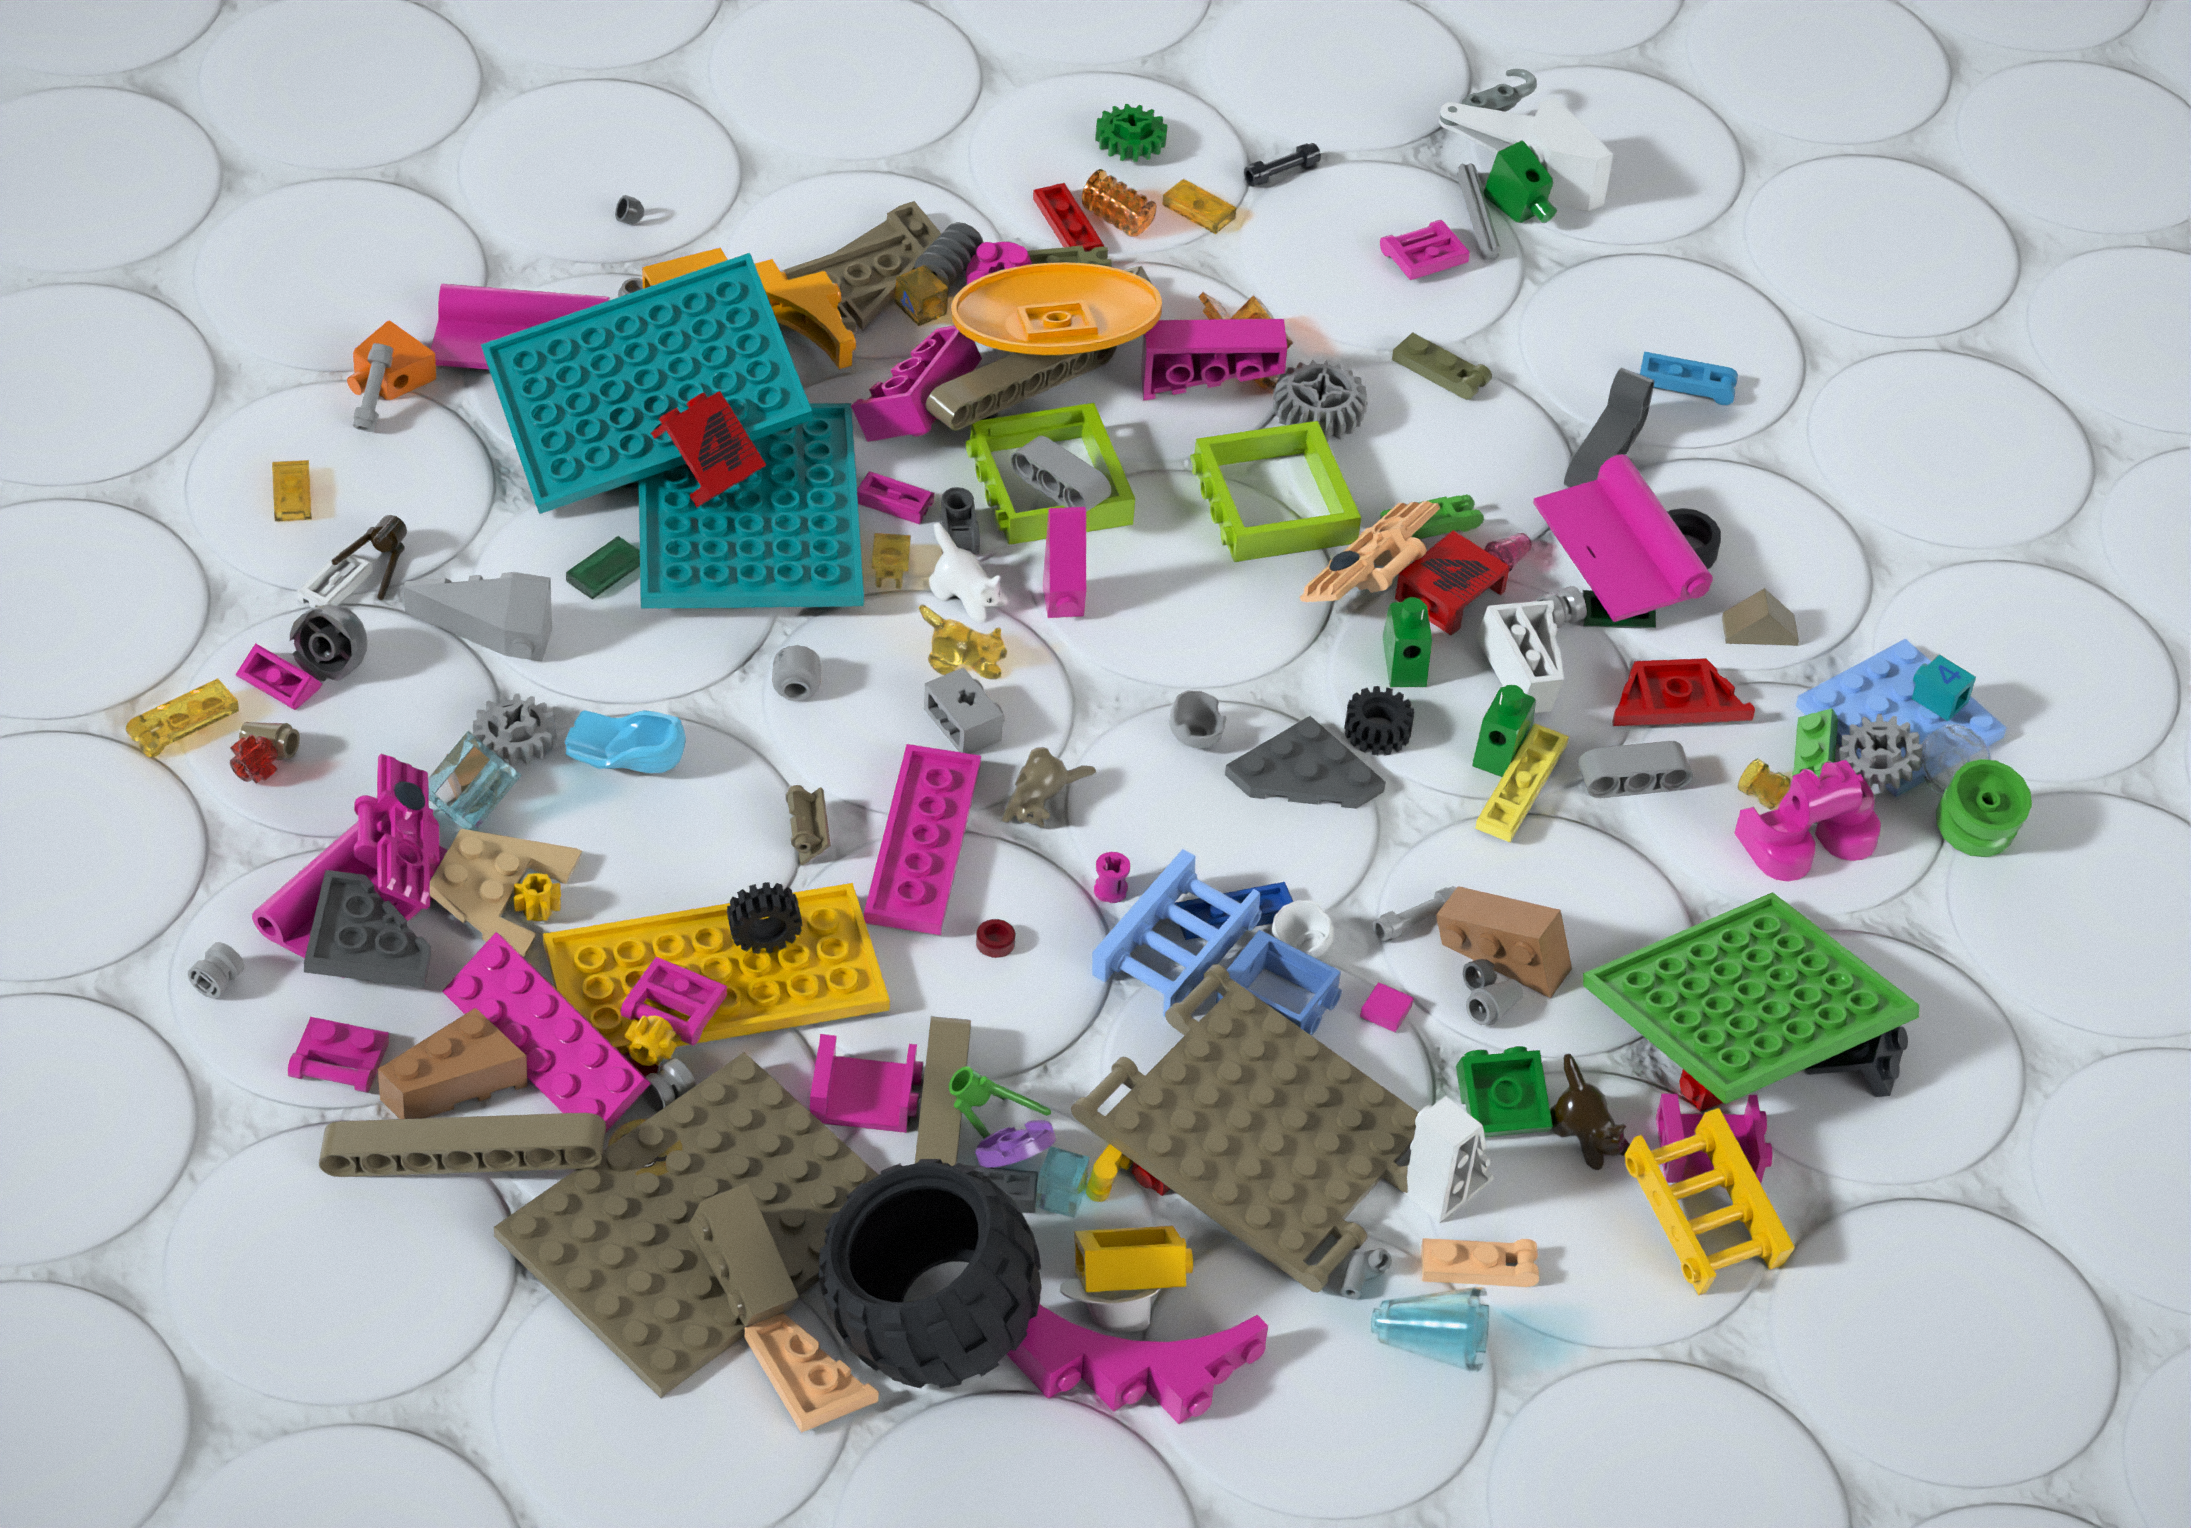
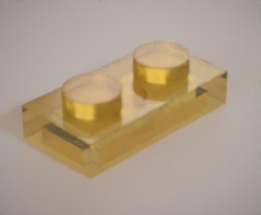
M1184 178L1163 194V206L1214 234H1217L1236 218L1237 208Z

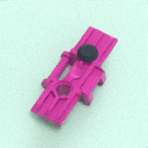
M381 753L378 756L377 798L363 795L354 802V811L358 815V842L354 846V856L359 861L377 869L379 891L427 910L430 907V877L434 874L440 863L439 823L433 816V809L429 808L428 773L414 768L408 763L398 761L392 756ZM374 824L377 825L378 832L385 834L378 843L374 842Z

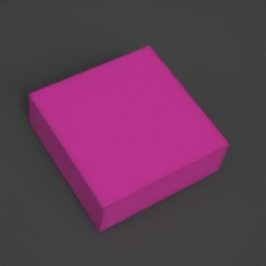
M1378 982L1362 1006L1360 1017L1396 1033L1412 1008L1414 997Z

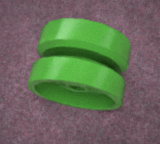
M1987 759L1967 762L1956 771L1948 788L1940 798L1935 811L1936 824L1943 838L1955 849L1965 854L1978 857L2000 854L2011 845L2018 830L2028 817L2032 807L2031 791L2024 778L2008 765L1996 760Z

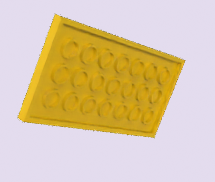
M853 883L793 892L797 897L802 919L801 934L795 935L796 940L792 944L785 941L786 948L780 950L778 946L773 947L772 953H766V948H762L760 954L753 953L752 947L746 952L741 949V945L736 946L731 936L727 916V906H730V903L543 934V944L554 987L622 1055L629 1051L626 1048L630 1042L625 1037L627 1030L632 1022L638 1023L640 1021L638 1018L630 1020L621 1016L622 1004L655 957L727 986L726 998L704 1027L697 1043L889 1011L890 999ZM648 998L644 1002L646 1005L684 1021H688L691 1017ZM675 1034L672 1039L677 1044V1047L690 1045L681 1041V1036Z

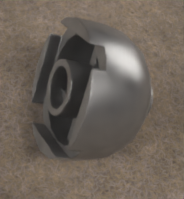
M326 604L312 608L294 621L290 631V641L294 639V646L296 648V651L293 652L295 661L304 672L320 681H325L326 677L335 681L343 679L362 663L367 651V633L364 625L355 613L345 607Z

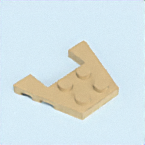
M460 829L430 880V896L462 923L468 921L483 934L482 939L485 942L497 932L525 958L534 943L536 933L501 918L514 894V884L521 882L528 868L542 874H548V877L566 884L580 860L582 850Z

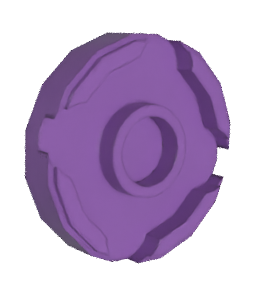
M1045 1120L1028 1121L1025 1124L1026 1129L1015 1130V1127H1007L989 1135L979 1142L980 1144L975 1150L979 1165L985 1168L1000 1167L1041 1153L1056 1141L1052 1124Z

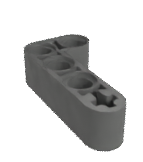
M1624 368L1618 370L1611 385L1605 410L1569 464L1564 478L1565 486L1573 487L1597 480L1600 467L1605 461L1616 455L1627 454L1646 422L1654 388V379Z

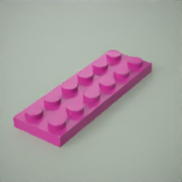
M906 744L864 910L865 923L941 935L981 767L980 755Z
M497 932L494 933L442 991L464 1014L477 1008L526 1055L527 1078L562 1113H593L598 1115L606 1123L605 1133L651 1084L544 976Z

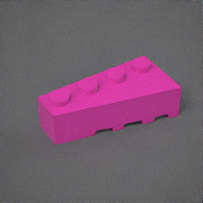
M1284 319L1159 320L1152 329L1143 334L1141 360L1143 401L1155 399L1156 393L1172 391L1173 395L1186 393L1187 387L1207 384L1208 388L1221 386L1222 382L1233 378L1243 382L1284 374L1287 357Z

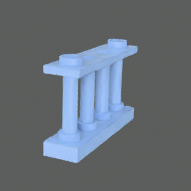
M1184 849L1179 852L1092 952L1093 976L1106 982L1115 971L1120 972L1123 970L1164 994V1017L1165 1012L1174 1003H1181L1204 979V973L1212 965L1218 964L1246 930L1252 931L1256 927L1262 911L1259 910L1260 892L1253 889L1242 903L1235 901L1197 879V874L1195 873L1196 856ZM1190 892L1227 913L1230 917L1220 929H1217L1175 905V901L1182 893L1188 894ZM1168 918L1205 939L1208 943L1196 956L1156 933L1152 928L1160 919L1165 920ZM1146 944L1184 966L1185 970L1173 982L1130 957V953L1137 945L1142 946Z

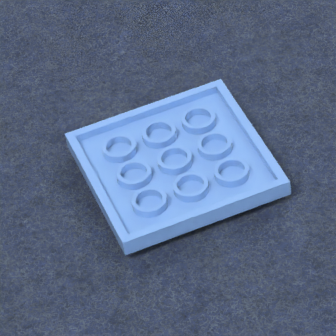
M1907 639L1892 645L1798 696L1796 707L1805 715L1831 708L1834 710L1838 718L1836 743L1840 747H1842V736L1850 735L1849 726L1854 724L1862 727L1863 717H1867L1870 722H1876L1877 714H1882L1883 721L1889 722L1892 716H1897V725L1901 726L1906 722L1910 723V733L1918 732L1919 744L1922 745L1920 770H1912V780L1910 782L1901 778L1900 788L1898 789L1894 788L1891 783L1886 784V789L1895 797L2004 738L2006 727L1972 697H1970L1969 703L1949 721L1914 701L1912 695L1916 684L1913 682V677L1922 664L1926 663L1928 665L1932 661ZM1902 747L1901 756L1904 758L1906 751L1905 748ZM1859 748L1856 751L1858 759L1861 758V750Z

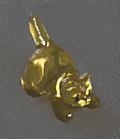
M924 604L919 606L922 618L934 627L931 640L932 651L929 654L928 662L936 672L946 675L955 671L959 665H967L986 679H998L1001 677L1002 670L996 662L1004 659L1008 651L1001 638L1000 627L989 634H983L969 628L958 620L942 618Z

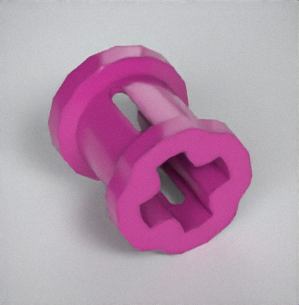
M1118 852L1103 853L1096 861V872L1099 876L1095 881L1094 894L1103 902L1117 903L1125 899L1128 891V884L1125 878L1130 873V861L1125 855Z

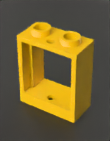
M1174 1226L1074 1231L1075 1272L1085 1292L1186 1287V1274L1193 1272L1191 1248H1186L1185 1238L1179 1236Z

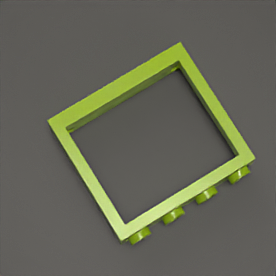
M1095 403L980 420L971 424L970 440L966 441L967 454L969 458H974L976 462L975 471L979 483L984 482L987 504L989 507H994L997 529L999 532H1004L1009 545L1046 539L1049 508H1066L1061 505L1015 513L991 454L994 451L1023 447L1038 436H1045L1053 442L1082 438L1094 468L1099 470L1108 479L1111 486V494L1107 499L1086 512V532L1133 525L1135 496Z
M1318 421L1196 439L1195 452L1190 455L1193 464L1192 473L1199 477L1201 495L1204 500L1208 499L1210 503L1211 519L1214 524L1219 525L1222 545L1228 546L1234 562L1350 545L1358 539L1361 524L1360 513ZM1303 453L1330 515L1244 527L1219 466Z

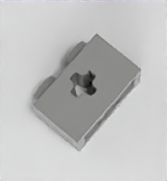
M964 667L925 683L924 710L959 752L971 754L1001 741L1002 726L1005 722L1004 713L999 704L993 703L986 695L979 680L973 679Z

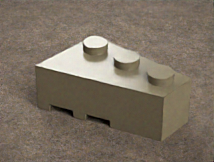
M746 1183L703 1199L688 1227L727 1294L728 1303L734 1316L740 1317L744 1326L747 1327L791 1310L799 1296L749 1184Z

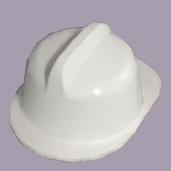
M1079 1278L1065 1281L1060 1285V1293L1065 1297L1086 1302L1092 1319L1100 1327L1117 1333L1146 1330L1150 1324V1297L1160 1290V1288L1085 1292Z

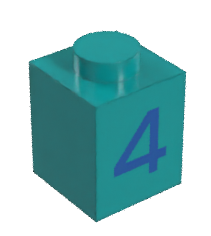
M1939 654L1928 665L1924 663L1916 671L1913 677V682L1916 685L1912 699L1946 721H1949L1969 703L1976 676Z

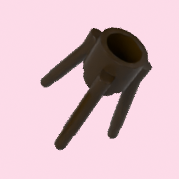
M384 516L375 527H370L363 536L333 558L331 563L338 565L369 541L380 552L390 551L391 556L377 595L379 600H383L390 585L398 558L405 549L401 542L407 534L405 523L397 516Z

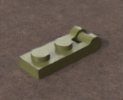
M1414 332L1393 349V361L1466 400L1476 395L1479 387H1484L1492 379V373L1485 365L1478 364L1475 366Z

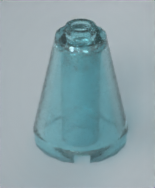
M1471 1287L1383 1300L1380 1308L1373 1309L1371 1332L1378 1334L1380 1343L1469 1372H1479L1483 1363L1475 1362L1477 1352L1486 1353L1489 1330V1305L1481 1304L1480 1296H1487V1290L1484 1287Z

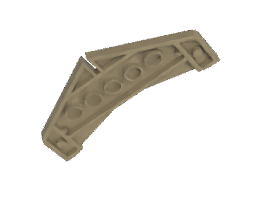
M912 201L900 205L887 213L886 221L838 251L781 271L786 273L788 280L825 271L831 282L837 283L841 292V303H838V310L841 314L842 323L847 330L856 333V324L863 330L916 276L914 269L916 260L941 233L917 203ZM778 323L781 331H795L786 325Z

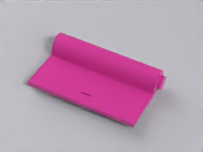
M441 284L438 301V323L431 350L435 352L436 365L489 370L481 344L609 301L610 297Z
M1616 455L1605 461L1600 467L1597 480L1534 498L1533 504L1614 622L1688 599L1700 598L1709 591L1713 576L1627 455Z
M357 821L252 913V920L264 937L305 958L325 870L366 875L374 884V890L385 902L389 900L407 922L423 908L378 890L377 869L359 861L354 856V846L358 842ZM374 824V842L378 843L385 834L378 832L377 825ZM439 846L440 863L448 851Z

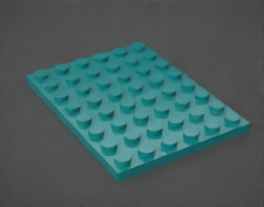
M750 253L481 344L539 514L687 464L667 432L656 439L653 438L651 432L662 425L659 421L660 417L675 408H678L680 413L689 409L686 403L705 392L707 397H710L721 391L751 441L814 420L812 409Z
M809 403L814 420L753 440L752 443L766 466L699 507H696L690 494L701 486L687 464L640 479L641 609L864 606L851 403Z

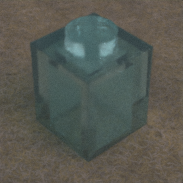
M1050 1146L1038 1176L1035 1207L1075 1218L1087 1186L1090 1157Z

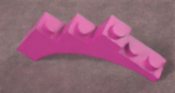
M1039 1303L1037 1316L1028 1321V1328L1026 1329L1028 1335L1016 1351L1010 1350L1006 1355L1048 1399L1060 1391L1065 1392L1072 1389L1082 1378L1113 1412L1126 1403L1133 1404L1137 1402L1147 1391L1178 1424H1181L1191 1416L1198 1417L1207 1411L1212 1403L1214 1384L1223 1383L1235 1369L1245 1363L1251 1364L1261 1357L1266 1348L1268 1325L1256 1315L1230 1329L1201 1338L1171 1342L1133 1341L1103 1335L1073 1324Z

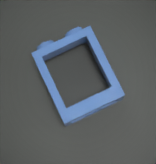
M1261 930L1255 934L1227 969L1231 979L1311 1036L1318 1029L1324 1012L1327 1009L1333 1010L1342 994V990L1338 988L1341 971ZM1264 968L1315 994L1299 1015L1248 989ZM1218 992L1216 1004L1223 998Z

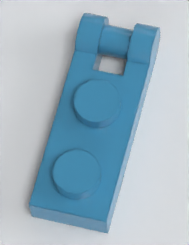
M1644 351L1640 375L1654 379V388L1714 398L1715 402L1720 405H1730L1735 398L1734 387L1737 384L1738 373L1730 367Z

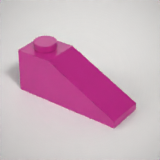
M1086 507L1049 508L1042 586L1048 618L1084 616L1086 600Z

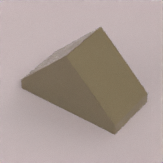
M1765 588L1722 614L1726 644L1798 646L1799 638L1795 615Z

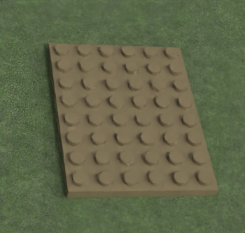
M743 1052L603 1150L602 1161L599 1165L593 1168L574 1170L494 1226V1237L646 1385L662 1398L745 1336L744 1324L740 1317H736L732 1313L727 1294L688 1227L701 1201L748 1183L799 1296L819 1281L820 1248L826 1245L824 1239L827 1234L824 1230L833 1213L840 1211L848 1200L846 1196L861 1183L869 1182L879 1174L751 1057ZM667 1155L665 1161H656V1164L652 1167L643 1168L648 1163L655 1161L653 1159L657 1156L665 1157Z

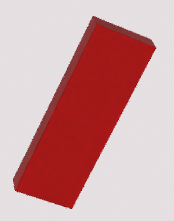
M1065 183L1033 191V200L1063 247L1083 246L1085 252H1090L1096 247H1104L1103 242Z

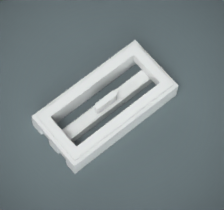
M342 548L333 558H335L344 549ZM355 554L350 555L338 565H333L331 559L297 590V599L302 603L308 600L309 606L312 608L326 604L338 606L373 573L372 563ZM347 562H350L341 572H339V570H340ZM329 580V583L324 588H322L318 593H315L321 586H323Z

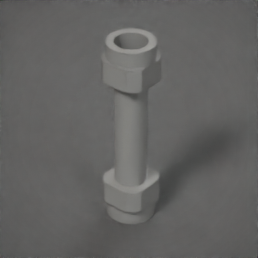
M374 343L369 352L368 362L371 364L365 393L361 407H356L353 417V427L356 429L373 432L375 425H377L379 414L375 409L385 368H391L394 349L390 346Z
M1456 887L1440 889L1435 892L1434 899L1397 915L1394 911L1381 915L1380 918L1373 922L1377 937L1381 941L1395 939L1402 936L1404 928L1436 915L1456 890Z

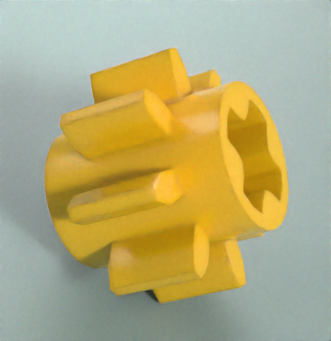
M527 874L522 884H514L515 912L523 911L528 921H546L553 911L561 910L560 883L552 884L548 874Z
M642 1016L638 1023L632 1022L627 1030L625 1037L630 1042L626 1048L636 1062L646 1066L654 1064L658 1066L663 1059L669 1060L676 1049L677 1044L672 1041L676 1033L673 1031L671 1024L664 1018L659 1016Z

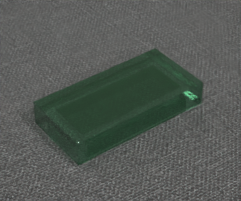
M617 536L566 572V582L593 600L640 566V550L620 536Z

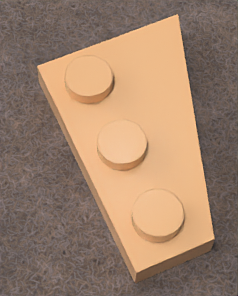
M784 1313L745 1327L744 1338L801 1433L878 1402L879 1391L869 1383L862 1384L851 1374L850 1367L841 1360L837 1362L819 1348V1342Z

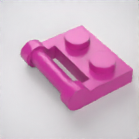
M1442 220L1433 221L1428 227L1400 236L1388 235L1380 239L1382 253L1386 257L1390 256L1410 280L1467 263L1469 260V250Z
M655 957L625 998L620 1013L621 1016L630 1020L641 1019L642 1016L662 1017L671 1024L676 1035L681 1036V1041L694 1046L700 1039L704 1027L726 998L727 986ZM648 998L691 1017L688 1021H684L646 1005L644 1002Z
M310 1017L297 1050L289 1060L288 1076L298 1079L308 1076L352 1085L356 1091L368 1093L389 1045V1033Z

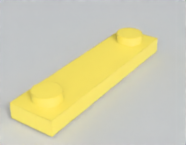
M1534 723L1479 815L1475 829L1511 842L1567 747L1569 736Z

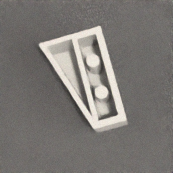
M1447 1096L1443 1097L1433 1106H1425L1415 1119L1416 1129L1414 1140L1410 1145V1150L1412 1151L1407 1173L1408 1193L1404 1192L1409 1199L1439 1223L1494 1180L1493 1174L1487 1170V1167L1491 1164L1490 1158L1483 1153L1487 1148L1482 1124Z

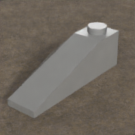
M507 572L502 573L501 577L496 579L483 580L481 575L469 576L468 581L452 582L447 578L405 581L403 586L405 613L504 656L535 661L543 660L552 632L550 577Z

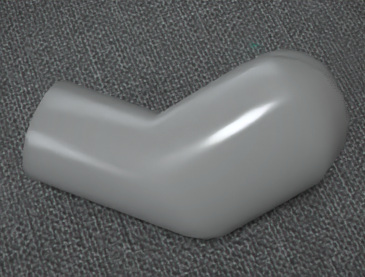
M1378 1248L1353 1256L1346 1268L1340 1291L1341 1294L1348 1299H1358L1361 1296L1364 1281L1378 1277L1390 1268L1392 1259L1389 1252Z

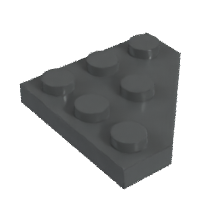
M1311 716L1228 763L1225 769V776L1250 798L1265 799L1266 794L1288 796V802L1318 805L1319 800L1341 802V807L1354 809L1382 794L1386 781Z
M325 870L304 959V972L424 988L431 959V946L422 936L418 938L407 926V920L389 900L385 902L374 890V884L366 875Z

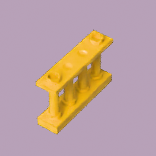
M1720 1108L1705 1112L1694 1130L1696 1133L1694 1136L1650 1151L1643 1136L1639 1135L1634 1137L1624 1155L1626 1167L1630 1175L1637 1178L1681 1261V1270L1685 1279L1690 1284H1693L1698 1295L1707 1292L1717 1276L1715 1271L1758 1255L1764 1259L1768 1269L1771 1270L1784 1265L1795 1248ZM1698 1151L1707 1153L1714 1166V1170L1672 1185H1668L1658 1166ZM1719 1185L1727 1190L1733 1205L1688 1221L1677 1202L1679 1199ZM1737 1220L1745 1224L1752 1240L1708 1256L1704 1253L1695 1236Z

